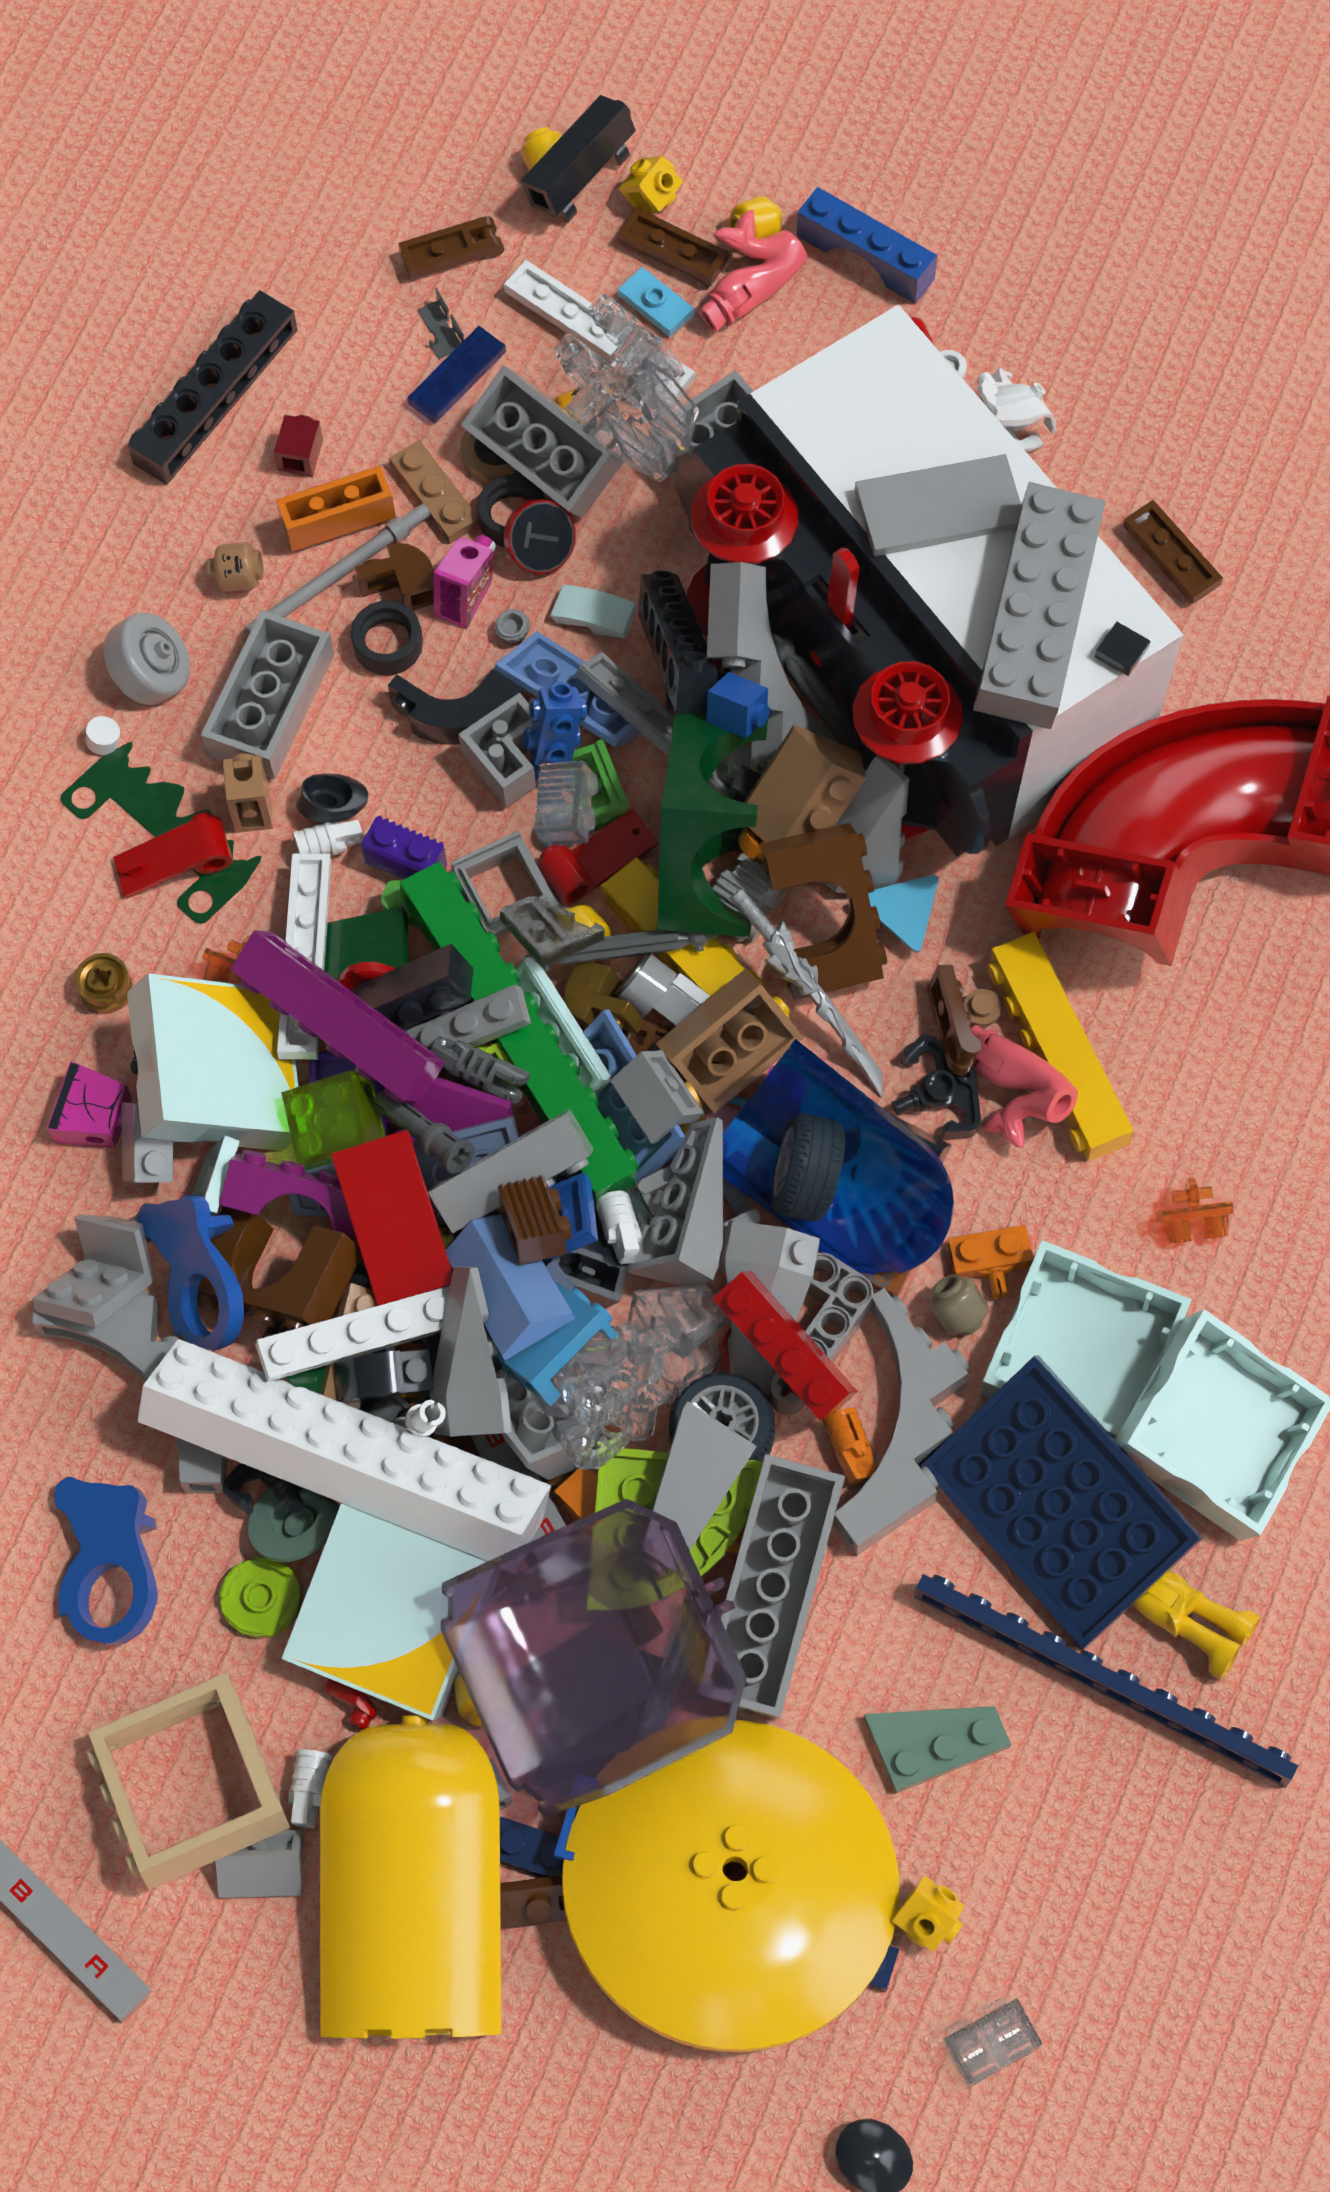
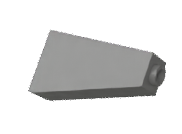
M688 1401L679 1415L639 1554L646 1557L643 1563L654 1572L663 1576L666 1571L674 1576L757 1447Z

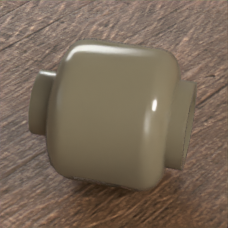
M956 1274L949 1275L939 1280L932 1288L929 1307L945 1332L969 1335L976 1332L982 1326V1320L987 1315L988 1304L971 1278L959 1277Z

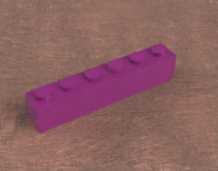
M254 930L230 969L242 978L240 981L241 985L256 994L262 993L269 998L268 1004L271 1008L286 1016L290 1014L298 1020L297 1027L301 1031L312 1037L319 1036L327 1043L326 1049L330 1053L341 1059L348 1058L356 1065L354 1070L359 1075L370 1081H378L385 1087L383 1092L396 1102H421L445 1064V1061L273 932Z

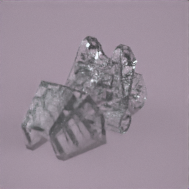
M602 294L589 306L588 310L596 326L602 328L608 339L618 347L606 360L572 334L566 333L562 337L561 341L555 346L554 352L568 378L580 388L566 405V411L573 420L584 427L582 430L617 459L662 482L673 473L675 459L690 450L699 409L675 380L684 369L672 351L659 336H654L645 327L637 325V318L608 295ZM621 414L632 415L626 420L622 417ZM633 415H643V416H642L640 419H637V418H636L635 416H633Z
M706 1284L633 1291L628 1322L618 1325L614 1329L618 1336L615 1339H610L597 1332L550 1379L561 1393V1396L550 1407L534 1395L544 1416L567 1418L557 1422V1439L571 1463L582 1470L598 1469L627 1446L630 1441H645L651 1438L655 1431L658 1406L665 1403L672 1408L677 1396L681 1395V1392L685 1390L686 1386H689L690 1382L703 1375L710 1374L722 1361L725 1349L714 1333L729 1321V1317L712 1299L715 1297V1294ZM619 1381L626 1382L630 1387L622 1389ZM608 1424L619 1426L620 1432H609L604 1426Z

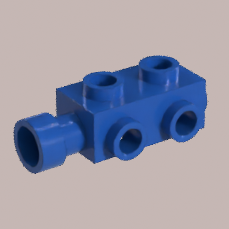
M565 682L553 683L551 688H540L538 699H531L529 702V716L533 723L532 727L524 728V747L526 750L531 751V764L534 767L535 780L544 784L553 783L559 778L561 764L572 763L574 749L580 746V721L586 718L587 707L585 698L579 696L577 687H571Z

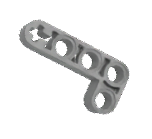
M817 1253L814 1271L825 1270L832 1277L825 1282H819L813 1278L807 1292L824 1305L805 1332L834 1363L870 1312L873 1287L864 1275L827 1253ZM850 1291H858L865 1296V1299L859 1303H851L845 1299L844 1295ZM836 1322L843 1327V1331L837 1335H830L822 1327L826 1323ZM776 1372L771 1381V1403L773 1408L784 1415L798 1413L805 1406V1403L796 1393L795 1395L789 1393L786 1397L781 1396L782 1390L788 1391L791 1387Z

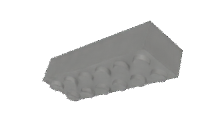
M1028 482L1016 524L974 703V711L1047 729L1052 728L1060 706L1106 500Z
M765 1454L699 1698L777 1720L781 1718L845 1476Z

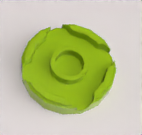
M263 1556L253 1557L254 1559L247 1560L246 1562L242 1561L235 1565L224 1578L219 1593L221 1609L229 1625L241 1635L255 1639L270 1638L287 1630L297 1618L302 1603L301 1587L293 1571L284 1563L272 1561Z

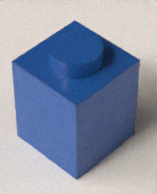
M728 672L708 690L707 723L745 739L758 727H762L766 723L770 714L767 687Z

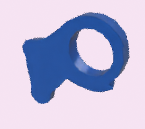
M183 1196L178 1200L167 1201L161 1204L144 1203L138 1212V1223H142L145 1237L150 1238L155 1243L171 1268L167 1306L175 1336L181 1334L186 1342L206 1350H211L212 1352L231 1345L235 1342L242 1328L244 1317L243 1294L234 1272L224 1257L210 1242L212 1238L223 1234L234 1226L231 1216H211L209 1203L203 1196ZM204 1276L213 1285L218 1298V1321L212 1333L202 1323L197 1306L198 1287Z
M66 1477L56 1485L54 1499L57 1508L67 1515L80 1543V1551L71 1562L60 1585L58 1596L59 1616H68L73 1628L87 1640L104 1643L103 1645L125 1644L143 1632L152 1619L157 1604L158 1591L155 1576L140 1534L157 1528L155 1519L144 1513L147 1499L141 1490L132 1485L116 1486L103 1483H88L73 1477ZM122 1567L128 1572L133 1583L134 1596L130 1609L124 1618L115 1625L101 1628L93 1621L89 1612V1596L92 1586L98 1577L107 1570Z

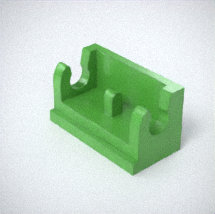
M603 739L574 750L572 763L565 764V770L589 831L593 832L606 827L628 812V801Z

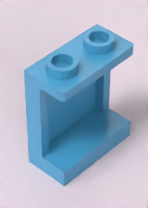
M558 1282L555 1284L574 1314L575 1319L506 1361L499 1350L498 1355L494 1356V1359L511 1378L550 1407L562 1395L550 1379L597 1332L611 1341L618 1336L609 1324L613 1318L605 1308L597 1302L591 1306L589 1299L576 1287L569 1291Z

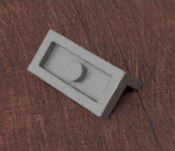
M662 1050L640 1052L610 1080L651 1144L657 1143L677 1124L694 1123L704 1114Z
M303 1830L282 1831L216 1860L218 1897L302 1896L301 1858L304 1844Z

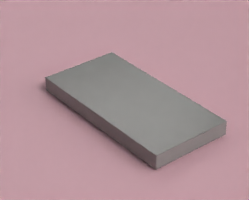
M1006 454L856 481L854 486L873 556L1016 529L1021 508V501Z

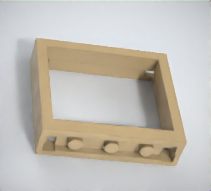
M227 1672L88 1732L93 1748L87 1750V1754L96 1773L102 1771L106 1780L105 1783L99 1785L108 1808L115 1806L119 1816L112 1820L120 1842L128 1841L132 1853L125 1855L129 1869L134 1878L141 1875L149 1890L290 1828L236 1689ZM222 1704L262 1807L149 1856L111 1752Z

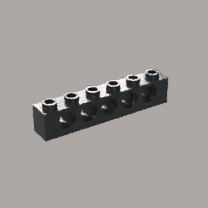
M261 290L252 299L246 300L232 323L225 325L220 330L215 343L208 351L205 350L198 356L195 366L187 376L181 377L176 382L170 396L164 403L160 402L154 408L151 418L142 428L135 430L131 435L127 446L132 463L168 485L298 331L294 310ZM258 332V334L256 335H249L251 333ZM231 358H238L234 361H227ZM208 384H216L211 387H205ZM189 409L194 410L190 413H183L184 411ZM167 435L172 436L168 439H161L162 437Z
M658 570L652 574H641L638 616L675 714H707L708 690L717 683L718 672L713 659L707 658L706 642L678 574L664 570Z

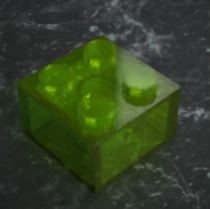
M349 1070L281 1092L296 1162L304 1165V1169L333 1163L332 1153L385 1137L380 1113L373 1108V1104H376L374 1102L376 1095L373 1081L362 1077L356 1071Z

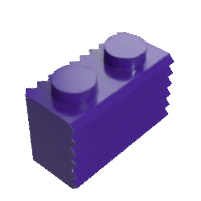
M381 815L374 819L361 844L364 863L403 880L439 861L445 869L447 867L443 842L437 843L436 838L430 840L429 836L423 837L422 833L416 834L415 830L410 831L409 827L403 828L402 824L396 826L395 821L389 823L388 818L383 820Z

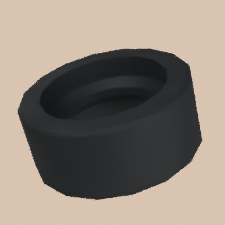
M508 474L495 478L485 485L478 496L477 513L482 533L492 539L496 545L505 548V526L496 523L492 519L491 508L493 505L507 497H522L528 501L545 499L543 491L522 475Z
M386 600L369 604L357 614L352 623L351 640L356 658L365 669L379 675H394L404 672L416 663L422 653L423 636L418 617L404 604ZM395 622L406 627L409 634L407 644L400 650L389 654L376 653L370 650L365 642L367 632L377 624Z

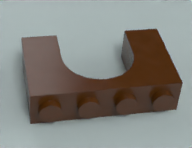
M846 823L760 843L766 880L773 891L814 881H826L840 886L847 893L849 909L841 929L824 942L793 950L797 953L798 958H806L810 966L816 965L818 967V984L823 991L828 992L883 979L882 965L887 964V955L883 942L877 943L875 929L881 928V923L876 906L871 907L868 893L874 892V885L869 869L864 870L862 857L867 856V847L863 834H857L852 825ZM786 981L787 988L794 1000L808 996L801 995L800 989L796 985Z
M223 1206L219 1215H230L234 1226L223 1234L212 1238L210 1242L224 1257L241 1287L244 1305L243 1320L246 1316H250L267 1327L274 1328L275 1324H280L290 1331L331 1319L362 1256L360 1247L343 1232L313 1225L294 1265L287 1274L272 1285L254 1289L252 1285L253 1273L274 1228L259 1215ZM204 1276L198 1287L197 1305L207 1311L215 1312L216 1308H219L218 1298L213 1285Z

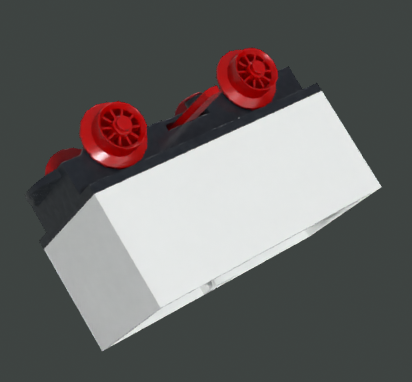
M898 304L737 402L736 423L678 456L674 462L673 473L679 499L689 518V530L697 538L700 545L709 553L707 564L693 576L687 590V598L702 634L708 638L711 564L744 562L766 567V601L771 633H775L781 638L788 637L793 642L795 653L806 660L854 725L864 744L861 756L865 772L875 756L878 755L889 760L909 777L907 814L902 817L901 832L905 834V840L924 834L930 829L936 830L958 857L964 852L968 854L982 852L986 849L990 839L995 846H998L1041 818L1042 813L1058 787L1096 749L1121 733L1160 717L1184 634L1098 536L1060 706L1052 728L1038 727L973 710L1015 529L873 556L854 490L855 482L1006 454L1021 504L1028 482L1053 488L1057 487ZM1117 621L1151 641L1148 650L1129 677L1095 657L1096 649Z

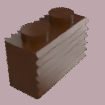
M541 1174L537 1178L532 1176L529 1180L524 1178L522 1181L516 1180L514 1183L508 1182L506 1185L501 1183L498 1186L500 1213L519 1265L567 1254L566 1240L572 1239V1232L567 1215L559 1216L558 1212L562 1208L557 1188L549 1189L545 1176Z

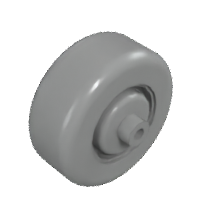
M136 613L116 624L106 635L103 652L107 670L116 686L130 699L144 705H157L176 695L186 686L190 676V659L187 648L177 631L161 617L151 613Z

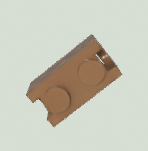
M238 754L233 758L223 759L226 802L235 832L273 829L270 788L261 755Z

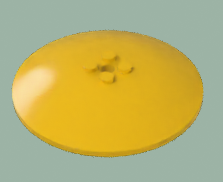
M715 1719L688 1723L657 1733L625 1752L603 1772L596 1783L603 1784L604 1787L600 1792H588L572 1823L565 1850L575 1854L574 1861L564 1860L562 1894L570 1935L581 1960L601 1990L622 2011L651 2031L684 2045L718 2052H751L787 2045L813 2034L843 2014L861 1996L882 1964L893 1937L896 1924L892 1920L898 1912L900 1896L899 1872L891 1836L879 1809L858 1779L840 1761L811 1741L785 1729L753 1721ZM728 1862H738L744 1866L746 1877L740 1881H731L724 1875L723 1866Z

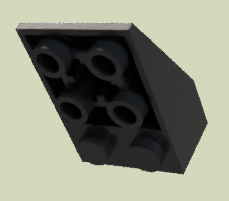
M558 1175L556 1183H559L568 1178L562 1175ZM594 1206L598 1241L554 1260L573 1285L589 1299L591 1306L597 1302L607 1309L620 1302L628 1264H620L612 1244H607L598 1213Z

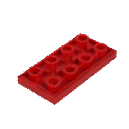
M409 1130L332 1153L333 1163L377 1305L380 1306L450 1286L453 1271Z

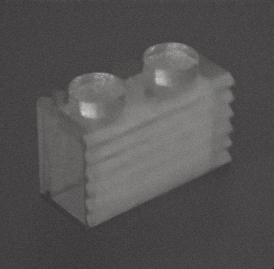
M584 761L540 764L536 820L534 821L536 836L545 846L549 847L555 844H587L589 830H593L595 827V813L591 807L592 795H596L598 792L596 774L592 772Z
M1003 1996L983 2007L982 2010L985 2016L970 2023L968 2018L965 2017L945 2029L948 2036L942 2039L941 2045L966 2090L1041 2048L1042 2041L1017 1998L1007 2003Z

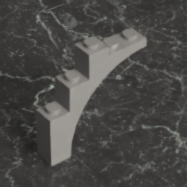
M744 562L711 564L707 658L722 660V667L731 668V673L768 688L770 714L768 717L767 739L752 742L751 759L766 761L767 767L793 724L839 743L830 730L818 722L802 705L789 684L779 661L770 629L767 609L766 567Z
M885 1288L872 1296L871 1311L886 1334L896 1362L900 1389L899 1416L892 1441L878 1469L858 1494L835 1512L833 1524L856 1556L936 1502L937 1490L935 1488L938 1486L937 1480L926 1466L920 1468L918 1465L927 1460L952 1436L953 1431L951 1428L954 1425L944 1409L941 1407L935 1409L934 1406L966 1385L968 1377L966 1370L969 1369L962 1354L957 1349L951 1351L945 1342L931 1350L932 1342L926 1332L920 1326L917 1328L913 1327L906 1317L909 1313L904 1303L897 1295L891 1297Z
M145 1291L140 1292L96 1328L41 1314L33 1308L32 1324L39 1336L71 1339L99 1348L124 1362L145 1381L151 1376L178 1339L186 1342L183 1338L172 1336L162 1338L161 1342L157 1341L159 1306L155 1297ZM176 1437L179 1450V1478L184 1492L225 1494L222 1488L227 1475L228 1458Z

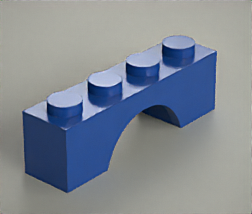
M818 186L798 210L797 236L825 253L832 248H843L858 254L876 269L886 288L916 304L935 280L937 254Z

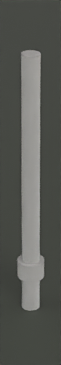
M422 503L402 518L395 517L385 524V530L267 612L286 617L355 569L356 566H359L385 548L387 544L393 541L398 543L410 535L409 530L431 516L430 511ZM256 619L245 626V630L248 633V635L250 634Z

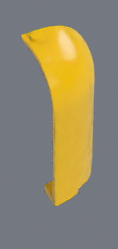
M420 1715L402 1716V1724L376 1725L366 1728L352 1736L338 1751L326 1774L321 1794L320 2037L368 2038V2036H391V2039L425 2038V2035L465 2037L501 2034L500 1813L498 1787L489 1758L479 1742L466 1730L452 1724H427V1718Z

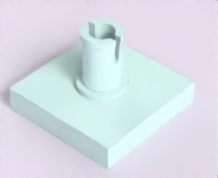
M224 1136L206 1153L193 1196H203L209 1203L211 1216L217 1214L230 1159L235 1156L239 1145V1140Z

